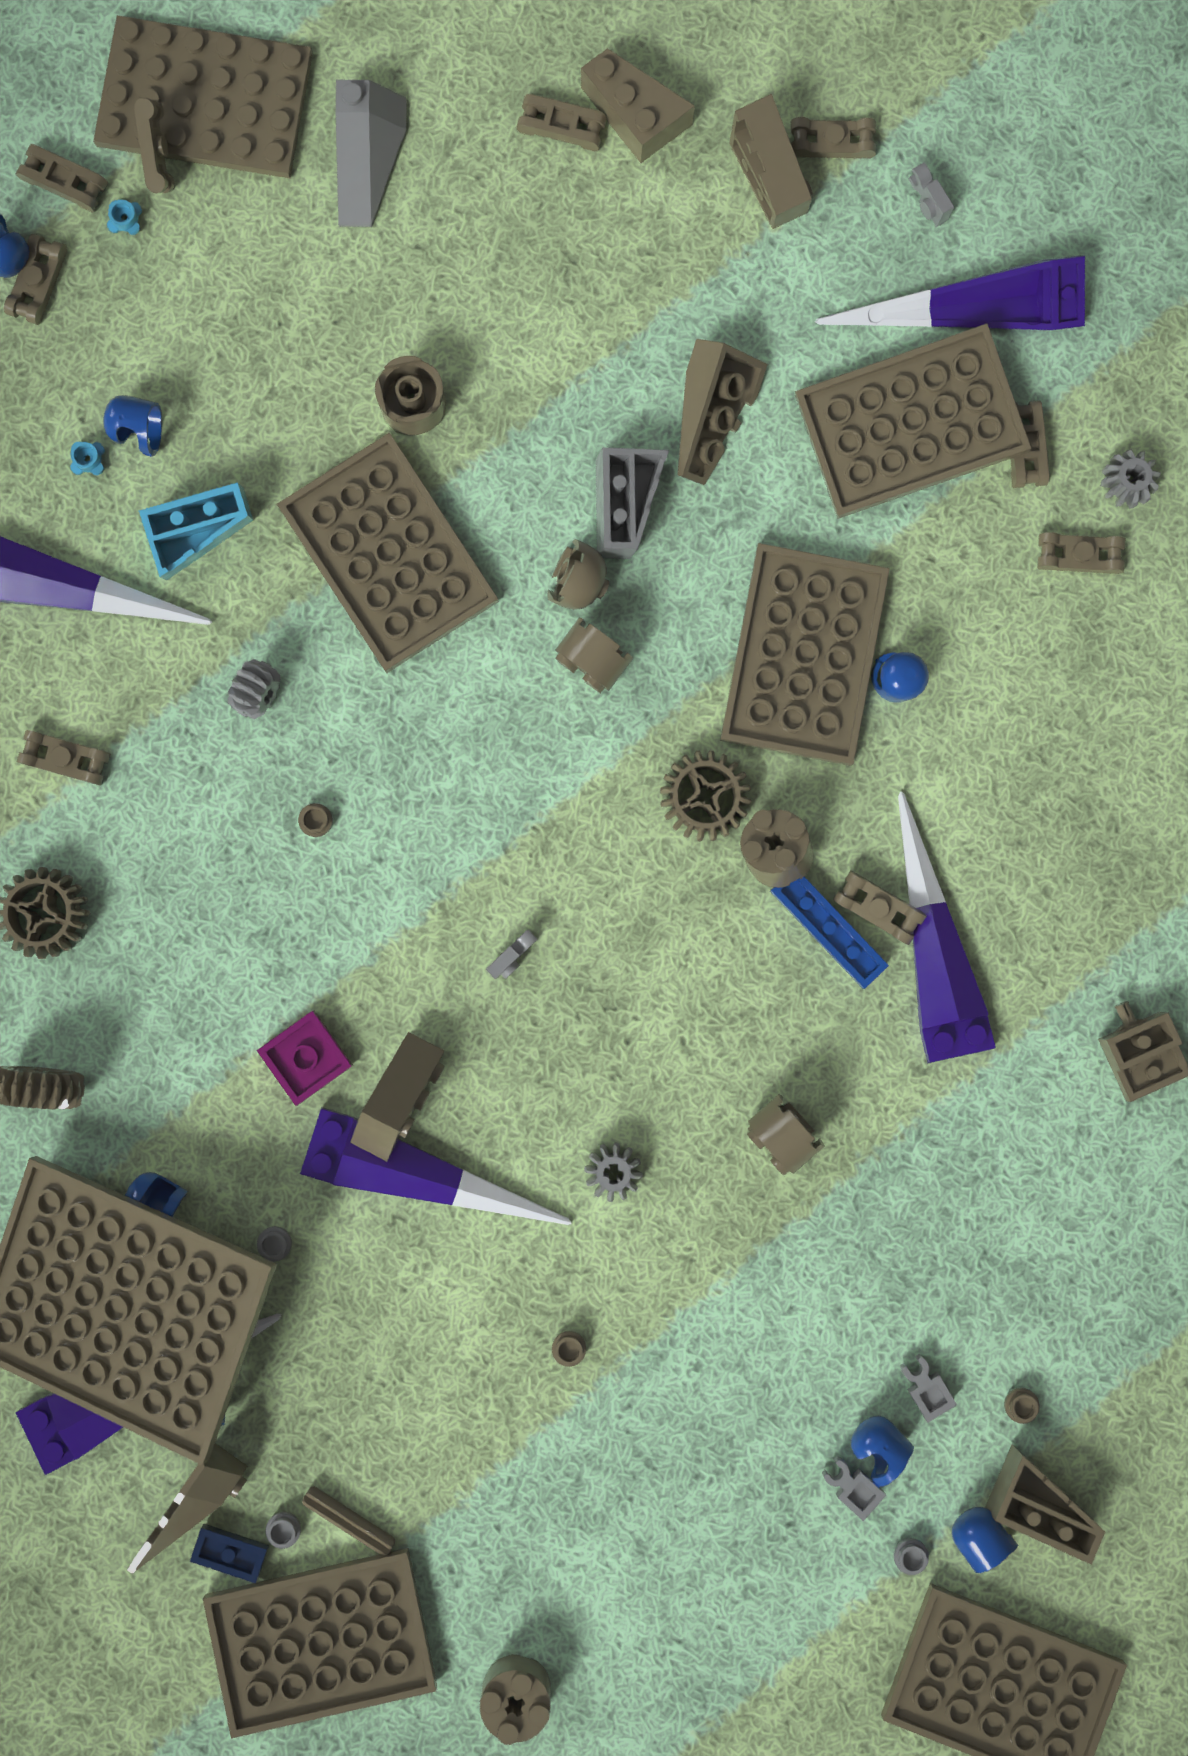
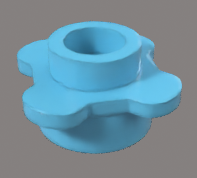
M127 200L112 201L108 209L110 220L107 222V228L112 233L124 231L130 235L137 234L140 231L138 218L142 213L141 206L137 202L130 203ZM126 215L127 219L122 220V216Z
M75 442L71 446V460L73 462L70 465L71 471L76 475H81L83 472L100 475L104 471V466L101 464L102 455L105 452L103 445L99 442H94L93 444ZM86 456H90L89 461H85Z

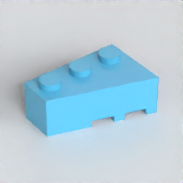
M238 482L139 510L159 577L165 580L176 575L253 521L244 488Z

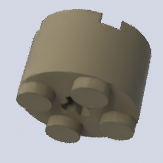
M401 356L391 360L384 367L385 369L375 383L376 399L383 418L395 432L406 435H420L432 430L442 421L446 409L445 392L437 369L416 356ZM414 393L415 396L408 399V394Z
M579 617L555 649L558 653L555 659L573 674L577 669L585 674L582 678L584 682L601 694L604 688L608 691L612 688L633 660V657L628 652L622 657L621 654L623 652L619 650L621 646L590 623L584 628L586 623L584 619Z
M778 809L757 811L747 823L741 835L740 846L745 862L753 876L766 886L774 888L789 886L790 883L797 879H802L812 866L814 853L805 823L789 811Z
M778 1094L748 1120L750 1127L748 1128L749 1132L747 1135L759 1149L765 1146L770 1151L772 1156L770 1161L782 1175L788 1172L794 1174L822 1150L825 1145L820 1138L814 1142L815 1138L811 1135L814 1132L813 1128L789 1102L783 1106L781 1104L783 1103V1096Z
M512 1654L498 1659L489 1668L482 1685L480 1714L486 1728L501 1743L511 1745L527 1741L535 1737L547 1724L550 1714L551 1683L544 1667L532 1658L529 1659Z

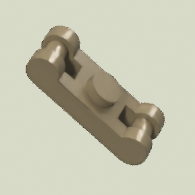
M526 94L524 96L522 104L524 113L523 116L519 117L516 127L519 133L530 136L539 135L579 145L583 149L595 152L599 150L601 143L599 133L600 130L604 129L607 119L604 113L534 94ZM543 113L545 118L544 120L537 119L536 115ZM579 123L586 124L588 126L587 131L577 129Z
M140 98L134 105L145 183L149 191L153 193H168L174 189L175 181L166 170L165 157L168 155V145L165 136L161 135L159 122L163 118L164 108L157 100Z
M797 117L791 120V134L794 135V141L791 143L796 157L870 159L876 155V143L873 141V135L876 133V121L872 118H862L858 121H828ZM807 135H816V143H810L807 140ZM850 136H859V143H850Z
M30 144L26 151L28 157L24 165H19L15 173L16 176L24 182L41 187L93 213L98 204L96 198L99 192H104L108 181L85 167L37 145ZM40 164L44 165L41 172L37 171ZM80 181L87 184L84 192L77 189Z
M33 233L29 236L27 242L29 246L28 261L19 272L11 295H8L5 300L4 312L15 318L19 315L26 317L28 322L39 325L65 259L67 246L57 241L47 242L43 236ZM42 254L49 256L47 265L39 262ZM26 296L34 298L30 304L24 303Z
M1040 400L1029 401L1028 405H1018L1015 402L1020 418H1029L1030 425L1023 426L1031 450L1029 453L1011 459L1012 487L1023 488L1025 484L1035 483V486H1047L1049 482V468L1042 403ZM1034 461V470H1025V462Z
M1052 532L1039 534L1038 545L1042 547L1041 556L1038 557L1037 568L1041 570L1092 573H1123L1125 561L1121 560L1122 550L1125 549L1126 538L1119 536L1107 538L1071 536ZM1055 547L1063 548L1062 558L1055 556ZM1099 550L1108 551V559L1106 561L1099 560Z
M25 731L23 740H26L23 753L19 752L16 762L95 785H102L104 776L101 773L104 763L109 762L110 753L34 731ZM40 745L48 747L45 759L36 757ZM84 757L91 759L88 771L81 770Z
M850 871L845 878L847 881L842 892H837L833 900L842 907L851 910L888 932L901 942L910 945L914 938L913 931L918 924L922 925L927 915L861 875ZM859 889L868 893L863 903L853 899ZM898 911L906 916L901 926L892 922Z

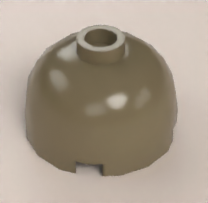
M574 539L572 541L575 545L574 549L567 547L564 550L554 570L552 578L557 576L556 588L554 592L548 589L547 593L549 601L572 610L583 609L591 605L596 598H603L609 586V580L605 579L607 569L602 555L590 545Z

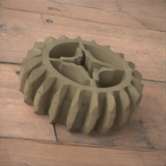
M711 750L707 754L706 761L702 760L701 752L696 751L694 753V763L691 762L687 755L681 758L685 768L673 763L671 769L677 776L665 774L664 781L672 786H665L660 789L661 794L670 795V799H664L660 802L661 807H672V810L665 814V819L669 820L676 816L678 821L675 822L672 828L677 831L682 824L687 826L684 832V837L689 838L692 830H696V839L699 842L703 840L704 832H708L710 841H715L717 839V829H719L721 835L727 837L730 833L726 824L737 829L740 823L734 816L745 818L748 814L739 806L751 804V799L741 797L742 793H747L751 790L750 785L740 786L738 783L746 778L745 772L735 776L732 772L736 770L738 763L733 762L729 768L724 766L723 764L727 760V755L722 754L718 762H714L715 754ZM697 770L715 771L722 775L725 780L709 783ZM688 775L694 790L693 795L685 802L679 804V784ZM700 787L706 788V791L708 789L714 791L720 788L711 797V805L705 804V801L703 803L697 801L691 804L700 795ZM731 788L733 795L732 806L729 813L723 818L718 805V797ZM696 808L702 809L712 818L713 823L697 822L685 813Z
M39 867L37 873L33 869H26L24 878L20 875L13 876L15 887L5 884L2 887L8 895L7 897H0V903L4 904L3 910H0V917H3V921L0 922V930L7 929V932L2 937L3 941H13L11 947L13 951L23 949L25 957H32L36 953L38 959H46L48 953L51 957L60 956V948L64 951H70L72 945L68 939L79 942L82 937L79 933L75 932L76 929H87L88 927L86 923L80 922V916L90 915L89 910L80 909V905L86 904L88 898L85 896L76 897L81 892L82 886L79 884L71 886L72 876L65 875L61 878V870L53 869L49 873L45 867ZM44 885L43 891L38 892L35 900L29 903L22 901L29 891ZM56 891L59 892L65 902L66 914L60 912L57 908L58 896L55 895ZM30 908H42V910L47 912V914L52 915L55 918H42L41 915L37 914V912L30 910ZM18 912L24 914L27 919L26 930L29 931L28 935L20 925ZM51 924L63 925L53 937L40 941L42 933L46 934Z
M0 1066V1104L52 1110L72 1109L81 1105L85 1085L84 1076L78 1072L33 1066Z

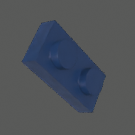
M203 1524L190 1562L256 1584L269 1545Z

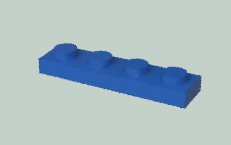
M805 877L797 879L790 883L789 886L782 888L773 887L770 890L774 897L862 989L871 984L889 966Z

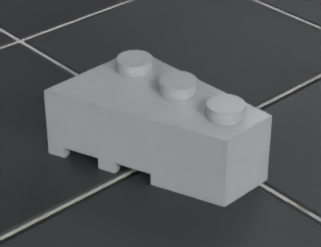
M605 447L601 449L596 458L597 551H599L603 558L630 559L638 550L650 512V506L669 450Z

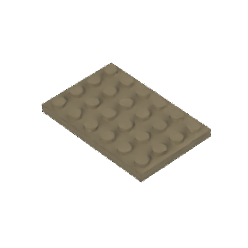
M117 15L93 142L96 147L141 154L134 105L140 98L159 101L164 108L163 118L159 122L161 135L165 136L168 145V155L165 158L290 178L312 61V49L307 46Z
M988 324L795 391V397L837 519L1029 453L1031 450Z
M390 433L277 503L284 517L386 674L499 602L488 582Z
M758 543L720 741L848 766L854 764L890 568Z
M409 1548L392 1551L387 1556L374 1555L256 1582V1584L251 1583L207 1593L203 1598L231 1739L432 1693L437 1690V1681Z
M930 1583L881 1716L883 1721L971 1756H1094L1127 1665L1120 1658Z

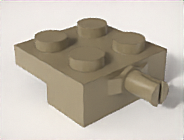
M1128 1001L1114 1006L1123 1025L1115 1032L1098 1040L1126 1101L1132 1102L1188 1077V1065L1179 1047L1183 1043L1168 1012H1158L1144 1019H1136Z

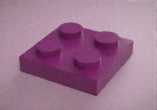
M315 1010L308 1013L257 1050L295 1106L301 1104L353 1066Z

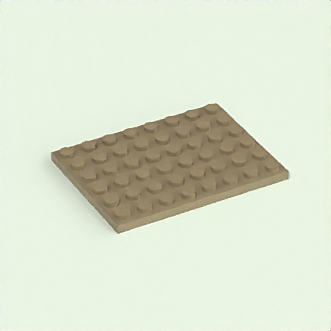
M31 1157L28 1160L0 1244V1367L200 1465H204L209 1461L277 1264L41 1157Z

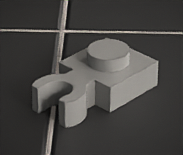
M922 163L912 169L914 175L909 177V181L921 196L920 208L924 217L928 220L932 219L935 226L938 227L948 221L954 205L938 179L933 181L929 168L925 163Z
M526 930L486 970L494 979H497L500 975L507 979L520 966L516 960L538 939L529 930Z
M918 1354L916 1359L920 1363V1368L917 1372H910L904 1363L900 1365V1368L909 1381L915 1382V1385L907 1390L928 1423L957 1404L937 1372L928 1376L929 1365Z
M836 1456L834 1461L841 1468L840 1473L832 1476L824 1469L822 1474L828 1484L841 1487L836 1492L837 1498L864 1521L884 1499L886 1494L859 1468L851 1475L846 1462Z

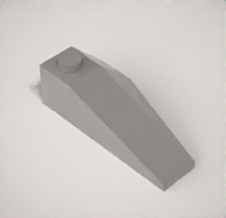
M336 79L339 227H372L390 172L395 165L399 147L406 134L407 98L371 80Z

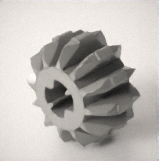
M1132 449L1126 450L1122 456L1116 454L1110 459V464L1103 468L1102 473L1106 478L1101 481L1100 486L1110 487V490L1105 494V498L1109 499L1115 495L1117 497L1116 507L1122 506L1125 502L1129 509L1135 508L1138 502L1145 504L1151 499L1150 494H1154L1158 490L1159 485L1155 481L1160 477L1161 472L1152 471L1151 468L1155 465L1156 460H1150L1147 463L1144 460L1145 451L1140 452L1136 457ZM1127 474H1129V475H1131V476L1133 477V479L1131 480V482L1128 481V479L1130 478V476H1126Z
M252 659L245 662L242 669L237 670L236 677L231 680L232 685L228 690V704L231 708L238 711L237 713L245 717L256 719L263 716L267 708H271V704L276 698V693L280 688V674L271 665L263 661Z
M617 1142L613 1144V1153L608 1154L605 1144L600 1145L602 1158L593 1152L589 1155L591 1161L596 1163L597 1166L586 1165L584 1168L586 1173L596 1174L586 1180L587 1186L599 1183L594 1194L596 1197H600L605 1189L608 1190V1202H613L614 1191H619L622 1200L627 1199V1194L624 1190L626 1186L634 1192L638 1189V1186L630 1178L641 1179L643 1175L638 1170H630L641 1164L640 1159L634 1158L627 1161L632 1154V1149L627 1147L622 1155H619L620 1145ZM610 1164H617L618 1170L623 1172L621 1177L617 1175V1180H609V1175L604 1173L606 1167L610 1169Z

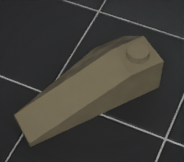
M696 339L686 370L678 476L705 485L724 453L723 440L730 430L737 432L741 425L737 417L744 405L752 406L755 402L768 364L725 343Z
M215 1443L209 1461L204 1465L198 1464L173 1500V1503L159 1521L158 1526L146 1540L127 1570L133 1574L218 1509L228 1495L235 1498L247 1481L242 1475L248 1466Z

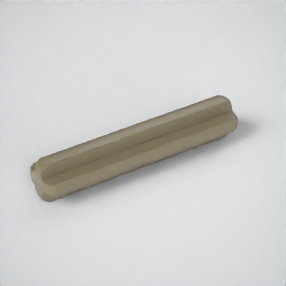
M311 1486L303 1497L302 1504L381 1556H387L395 1544L393 1536L317 1487Z

